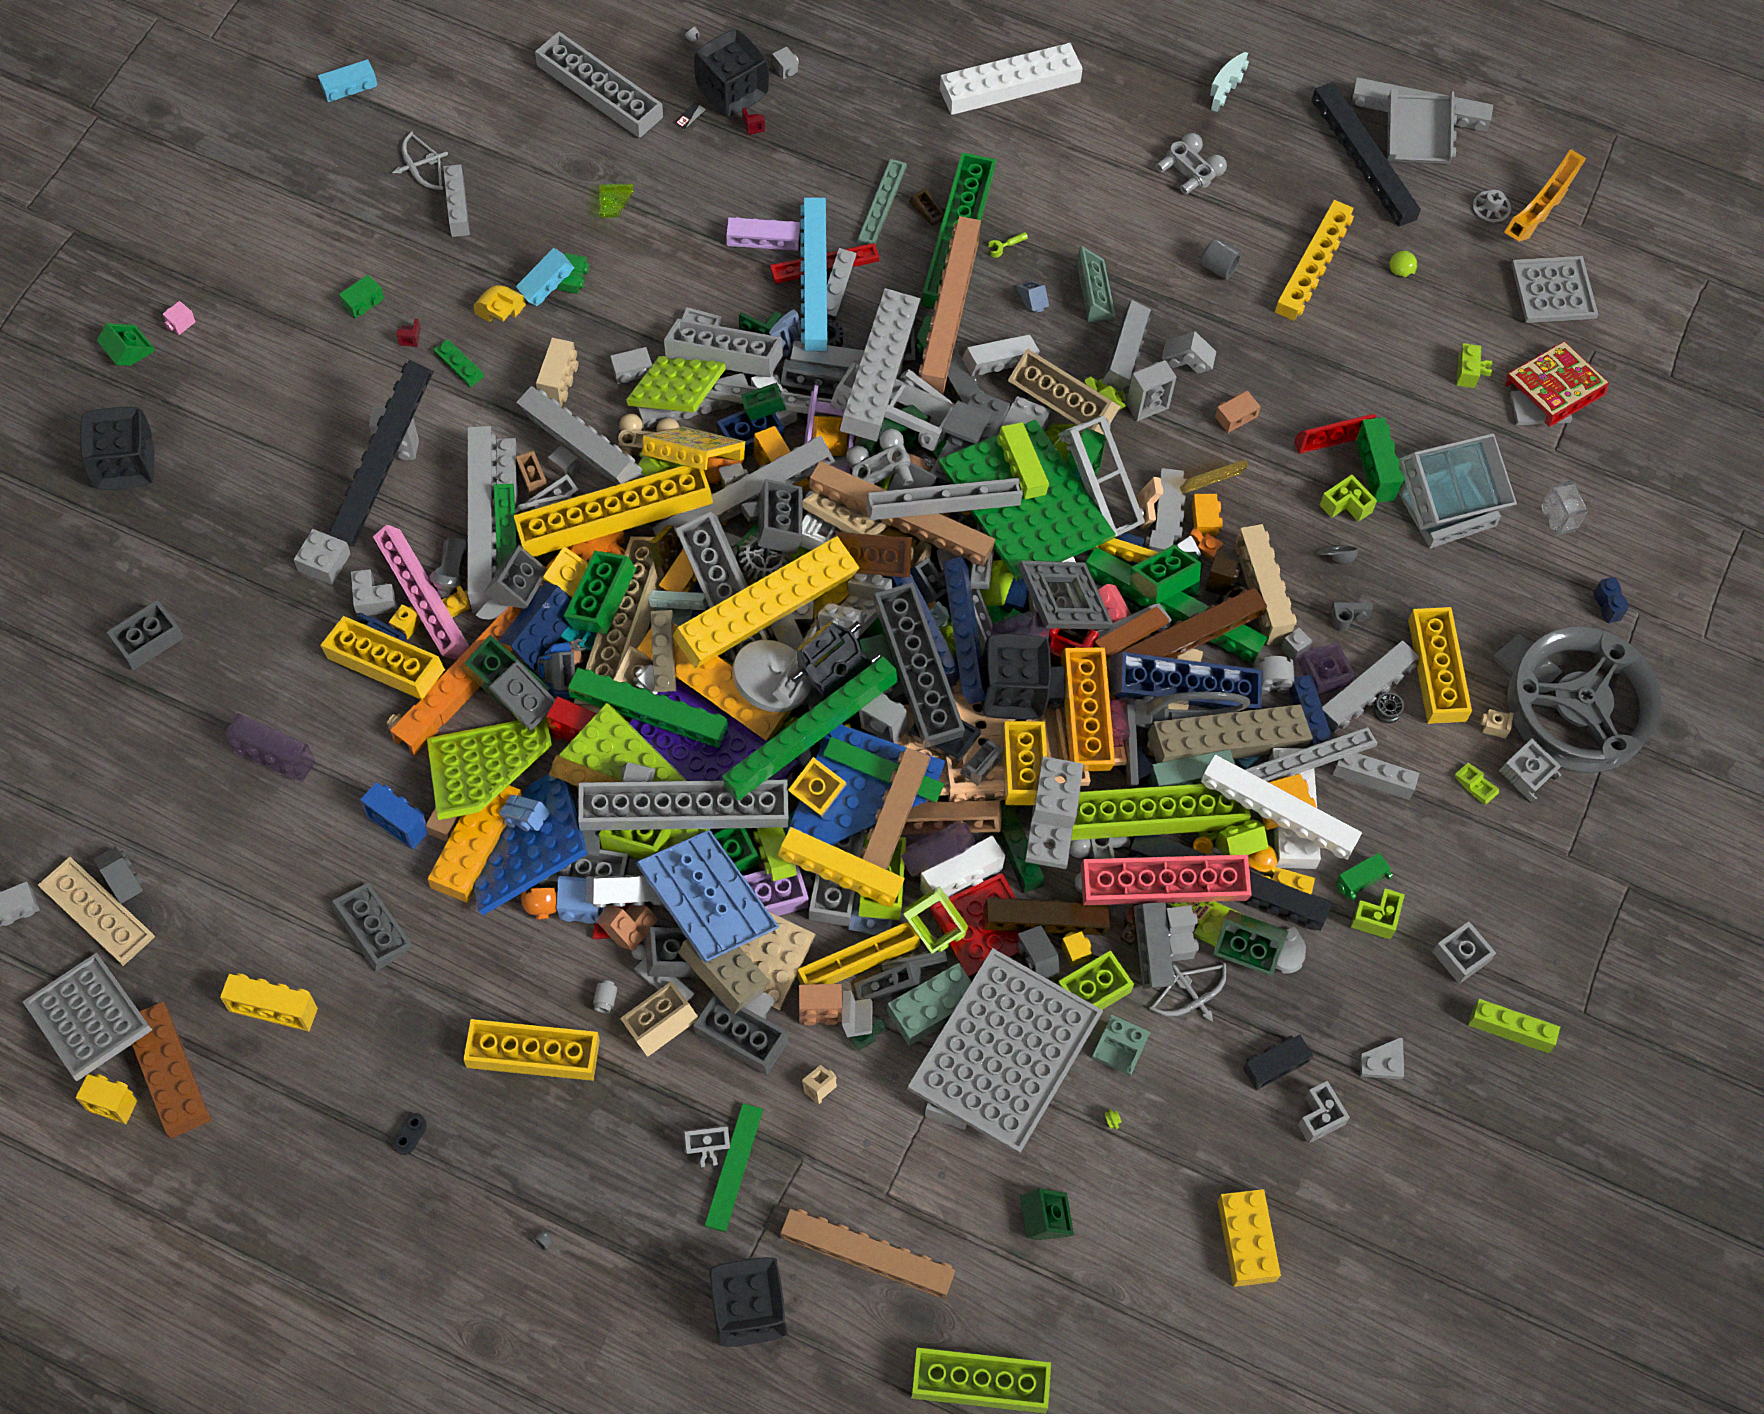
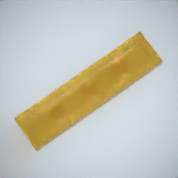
M1245 459L1189 478L1179 488L1182 493H1187L1241 474L1248 467L1249 463Z

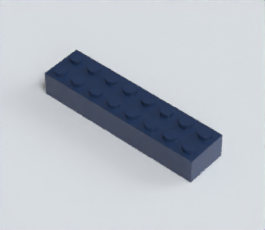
M1127 652L1111 655L1110 695L1142 699L1145 696L1157 698L1187 692H1225L1243 695L1250 699V705L1240 711L1261 709L1262 670ZM1191 699L1173 702L1220 709L1241 704L1221 699Z

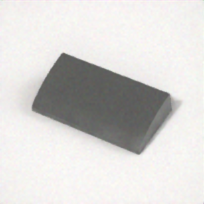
M369 882L332 900L331 909L375 972L412 948V943Z

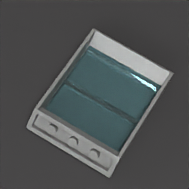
M1494 434L1414 452L1399 459L1420 530L1482 516L1497 510L1499 512L1517 505Z

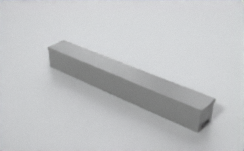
M1019 478L868 493L866 509L869 520L1018 506L1021 505L1023 492L1020 491Z

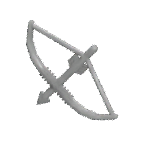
M411 131L402 142L401 151L406 166L397 167L392 173H402L409 169L413 177L423 186L443 190L440 158L447 156L448 152L437 154ZM411 137L431 152V154L426 155V159L413 163L406 149L407 142ZM438 162L439 185H432L424 181L419 175L417 166L425 163L432 165Z
M1226 963L1186 972H1180L1176 965H1172L1176 974L1174 983L1176 982L1180 988H1186L1194 1001L1175 1011H1162L1155 1008L1172 987L1170 986L1163 991L1152 1006H1149V1010L1164 1016H1179L1199 1007L1204 1013L1203 1017L1213 1022L1212 1012L1207 1010L1204 1003L1213 999L1223 988L1226 982ZM1222 968V978L1218 985L1212 991H1208L1198 997L1190 986L1192 980L1188 974Z

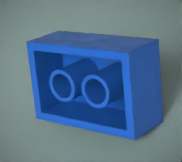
M376 782L360 799L366 817L413 850L428 834L425 827L427 822L424 819V813L417 807L413 809L409 806L408 801L402 796H395L387 785L382 786Z

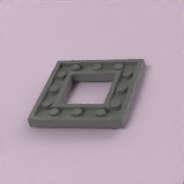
M1021 561L1018 564V568L1045 628L1110 629L1112 627L1111 618L1085 563ZM1047 582H1073L1084 608H1058Z

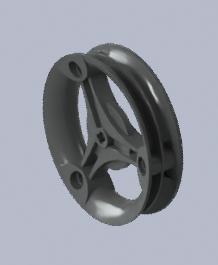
M1568 627L1544 635L1528 649L1509 681L1507 705L1509 713H1514L1512 724L1525 744L1533 739L1562 769L1579 773H1599L1617 768L1629 761L1650 738L1660 719L1662 696L1652 667L1641 653L1628 642L1600 629ZM1578 650L1590 652L1597 663L1590 672L1570 673L1557 684L1539 683L1533 673L1543 659L1562 651ZM1600 667L1608 671L1603 680L1595 675ZM1612 674H1625L1632 683L1638 698L1639 718L1630 736L1618 735L1610 719L1614 708V697L1608 684ZM1538 693L1550 694L1554 696L1540 695ZM1531 705H1543L1558 710L1561 716L1571 724L1584 727L1595 739L1600 749L1588 750L1577 748L1557 739L1540 723Z

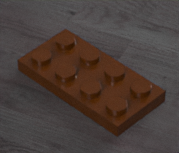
M836 532L835 537L838 536L859 566L856 573L910 577L912 537Z

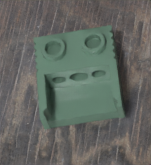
M1111 1015L1091 1060L1101 1062L1126 1074L1130 1078L1150 1032Z

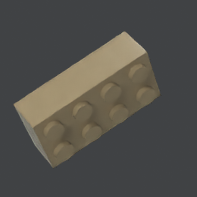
M688 939L683 942L678 952L733 1014L761 995L770 982L740 947L706 963L701 960Z

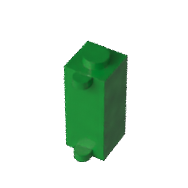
M1377 853L1340 874L1336 881L1338 891L1344 894L1347 899L1354 900L1356 899L1355 894L1385 877L1389 880L1393 876L1390 872V866L1382 855Z

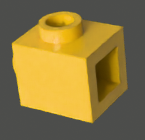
M404 605L400 606L389 621V625L404 633L407 640L421 623L415 608H408Z
M1082 931L1066 934L1062 939L1061 947L1070 967L1089 961L1092 954L1089 939L1084 937Z

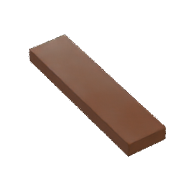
M1156 606L1096 640L1094 646L1096 648H1105L1107 659L1168 624L1169 619Z

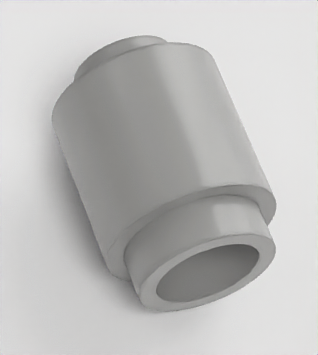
M603 980L602 983L597 984L593 1000L595 1011L610 1013L614 1007L618 988L614 986L613 982Z

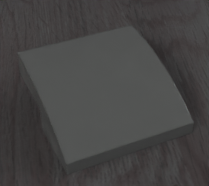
M957 401L942 431L977 444L982 438L984 430L990 423L993 414Z

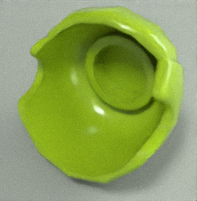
M1399 251L1391 257L1389 267L1395 275L1406 278L1408 275L1416 273L1417 260L1411 252Z

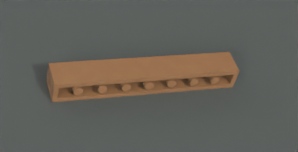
M802 1209L789 1210L781 1231V1239L944 1300H946L955 1274V1270L947 1263L940 1262L938 1264L932 1262L931 1258L926 1255L919 1254V1256L911 1254V1251L907 1248L898 1247L897 1249L890 1246V1243L885 1240L878 1239L876 1241L870 1239L869 1235L864 1232L857 1231V1233L849 1231V1228L845 1225L837 1224L835 1226L828 1223V1220L823 1217L816 1216L814 1218L808 1216V1213Z

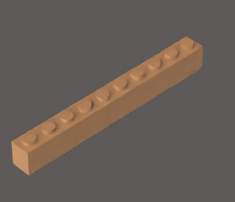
M822 461L815 468L809 481V489L813 492L847 505L850 509H856L868 516L866 509L868 493L887 491ZM941 514L879 519L886 525L896 527L904 533L914 535L922 541L934 544L937 548L945 549L955 556L963 557L971 563L983 567L994 548V538Z

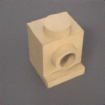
M1489 709L1487 714H1483L1481 719V725H1483L1482 733L1506 739L1511 730L1514 713L1510 712L1507 714Z
M822 1065L802 1080L804 1093L817 1104H820L822 1099L837 1087L836 1075L830 1069H825Z

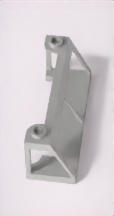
M854 361L836 387L830 403L831 406L841 410L846 409L860 362ZM896 379L890 397L893 400L887 407L885 417L920 432L918 436L920 445L933 451L945 438L946 432L942 431V428L955 405ZM896 401L906 406L914 405L924 414L931 416V420L928 423L893 406Z
M1103 415L1058 433L1061 442L1066 441L1069 444L1066 448L1071 450L1088 495L1116 533L1115 537L1145 523L1144 512L1139 507L1110 432V423ZM1097 422L1105 435L1117 467L1116 471L1100 479H1096L1079 434L1080 430ZM1119 474L1131 503L1135 521L1115 528L1099 483Z

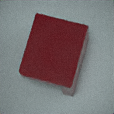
M742 108V120L748 135L765 132L764 116L760 114L748 115L746 108Z
M414 319L413 326H402L401 329L397 330L399 346L418 347L421 330L419 319Z

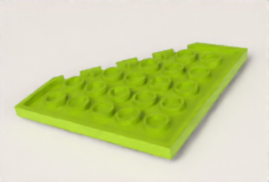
M543 718L531 731H528L517 720L427 738L438 820L480 812L548 750L552 743L547 718Z

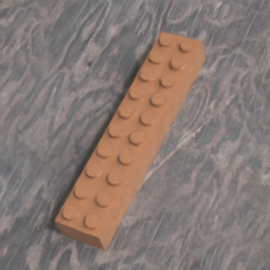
M959 216L958 223H954L953 237L949 243L950 250L945 260L946 267L942 272V284L939 285L938 301L935 302V313L930 324L931 330L927 335V347L923 352V364L920 365L919 377L942 395L946 385L980 236L981 220Z

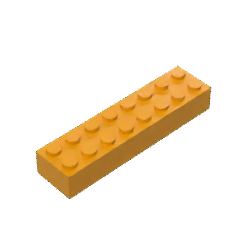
M673 623V634L677 627H679L675 623ZM650 629L637 649L653 660L652 630ZM674 639L675 676L766 741L774 738L792 710L787 712H770L752 705L739 693L732 677L733 664L718 655L695 669Z

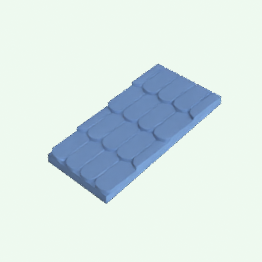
M710 830L636 863L651 888L655 890L665 908L669 910L685 937L688 938L701 960L705 963L779 928L776 921Z

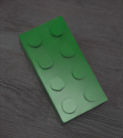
M1385 417L1363 420L1355 441L1369 492L1377 500V503L1395 501L1397 494L1400 492L1401 484L1404 482V475L1400 472L1399 458L1394 452L1395 443L1390 437V426L1386 423Z
M594 550L564 614L565 619L573 629L607 634L636 571V567L628 556Z

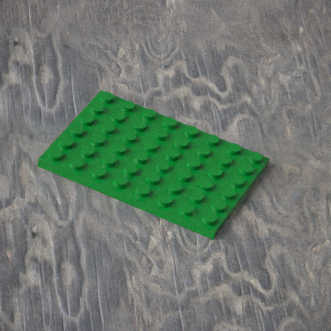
M1036 419L1025 423L1024 427L1049 482L1046 495L1025 500L1022 495L1021 505L969 510L983 532L995 539L994 548L1016 581L1023 579L1018 568V564L1021 561L1062 562L1108 542L1116 536V533ZM998 435L938 460L939 467L952 485L1015 478L1011 475L1009 462H1006L1004 458V450L998 444Z

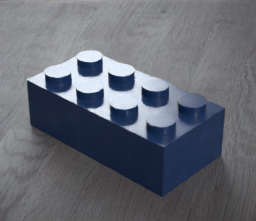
M544 582L533 596L528 607L523 608L498 642L528 669L535 670L538 666V658L544 656L545 652L556 643L570 625L565 619L564 614L571 599L558 585Z

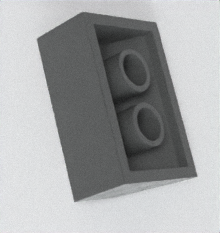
M518 545L505 557L484 592L499 605L526 608L542 583V577L548 569Z

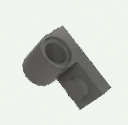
M1334 602L1330 611L1332 626L1335 630L1343 632L1349 629L1353 619H1369L1373 611V604Z

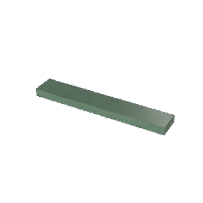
M893 159L889 160L857 239L858 244L868 245L875 243L876 245L906 170L907 163Z

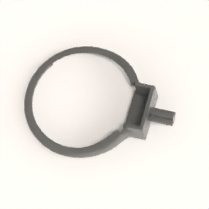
M1187 692L1157 698L1145 696L1142 697V700L1135 701V725L1150 730L1153 722L1236 712L1247 708L1250 705V699L1243 695L1225 692ZM1191 699H1221L1241 703L1233 707L1211 710L1168 709V704Z

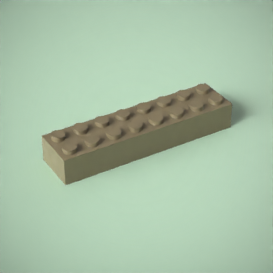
M1301 705L1153 722L1147 733L1156 763L1229 749L1233 759L1270 755L1273 748L1305 749L1313 739Z

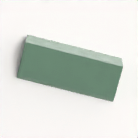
M1081 246L1078 251L1077 268L1088 322L1114 320L1116 316L1105 261Z

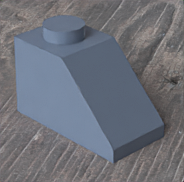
M1029 281L1016 285L1026 309L1037 313L1049 306L1044 284Z

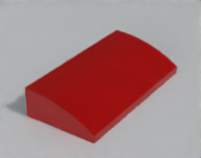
M1369 414L1301 431L1294 440L1295 446L1299 454L1354 441L1362 421L1375 419L1376 416L1375 414Z

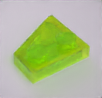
M634 184L599 185L600 218L619 217L634 192Z

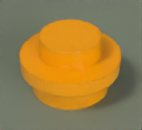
M1201 836L1194 841L1193 849L1210 855L1213 851V843L1208 837Z

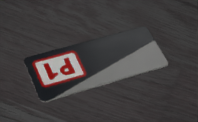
M694 103L674 123L682 129H686L705 111V108Z

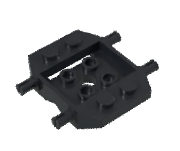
M855 621L849 628L828 622L796 649L799 668L789 678L793 683H796L803 676L806 677L820 698L810 709H813L881 658L878 652L871 658H868L861 650L859 642L854 636V633L862 628L858 621ZM843 640L839 647L835 648L833 652L821 660L815 667L813 666L817 660ZM838 664H842L843 670L837 674L836 667Z

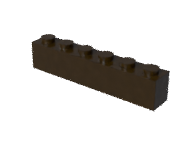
M992 897L987 898L983 906L984 930L1024 932L1041 925L1045 933L1068 934L1082 931L1083 935L1105 936L1110 928L1108 905H1083L1079 901L1067 903L1059 900L1048 902L1039 899L1028 901L1019 898L1009 900Z

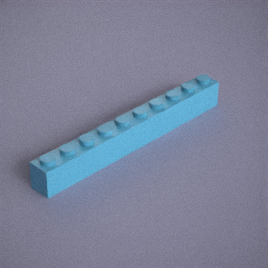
M804 198V205H801V216H804V219H801V230H804V233H801V244H804V247H801V258H804V261H801V272H804V275H801V286H804V289H801V300H804L805 303H801V315H805V318H801V329H805V332H801V344H805V351H827L826 198Z

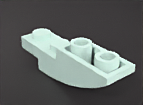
M1247 52L1229 61L1216 76L1210 93L1211 96H1214L1211 110L1218 112L1220 105L1224 106L1227 96L1225 94H1229L1231 88L1235 89L1237 83H1241L1244 75L1242 71H1246L1249 64Z

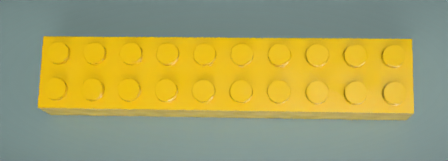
M684 465L514 515L523 549L535 557L562 549L563 547H569L713 504V499L704 470Z
M838 536L677 627L673 638L696 669L849 580L858 571L859 566Z

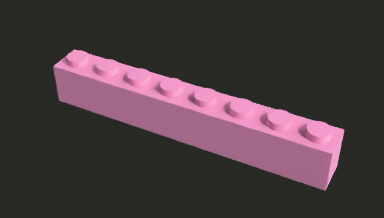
M385 525L373 538L442 656L456 660L469 648V645L401 530Z

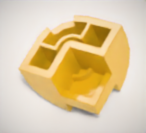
M502 285L491 286L475 302L474 313L488 322H491L494 317L504 322L509 315L516 318L526 306L525 298L522 294Z

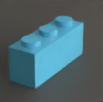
M368 59L318 75L322 91L328 102L378 86L375 73Z
M553 248L516 287L528 302L538 306L557 288L564 278L570 275L574 266L562 252Z

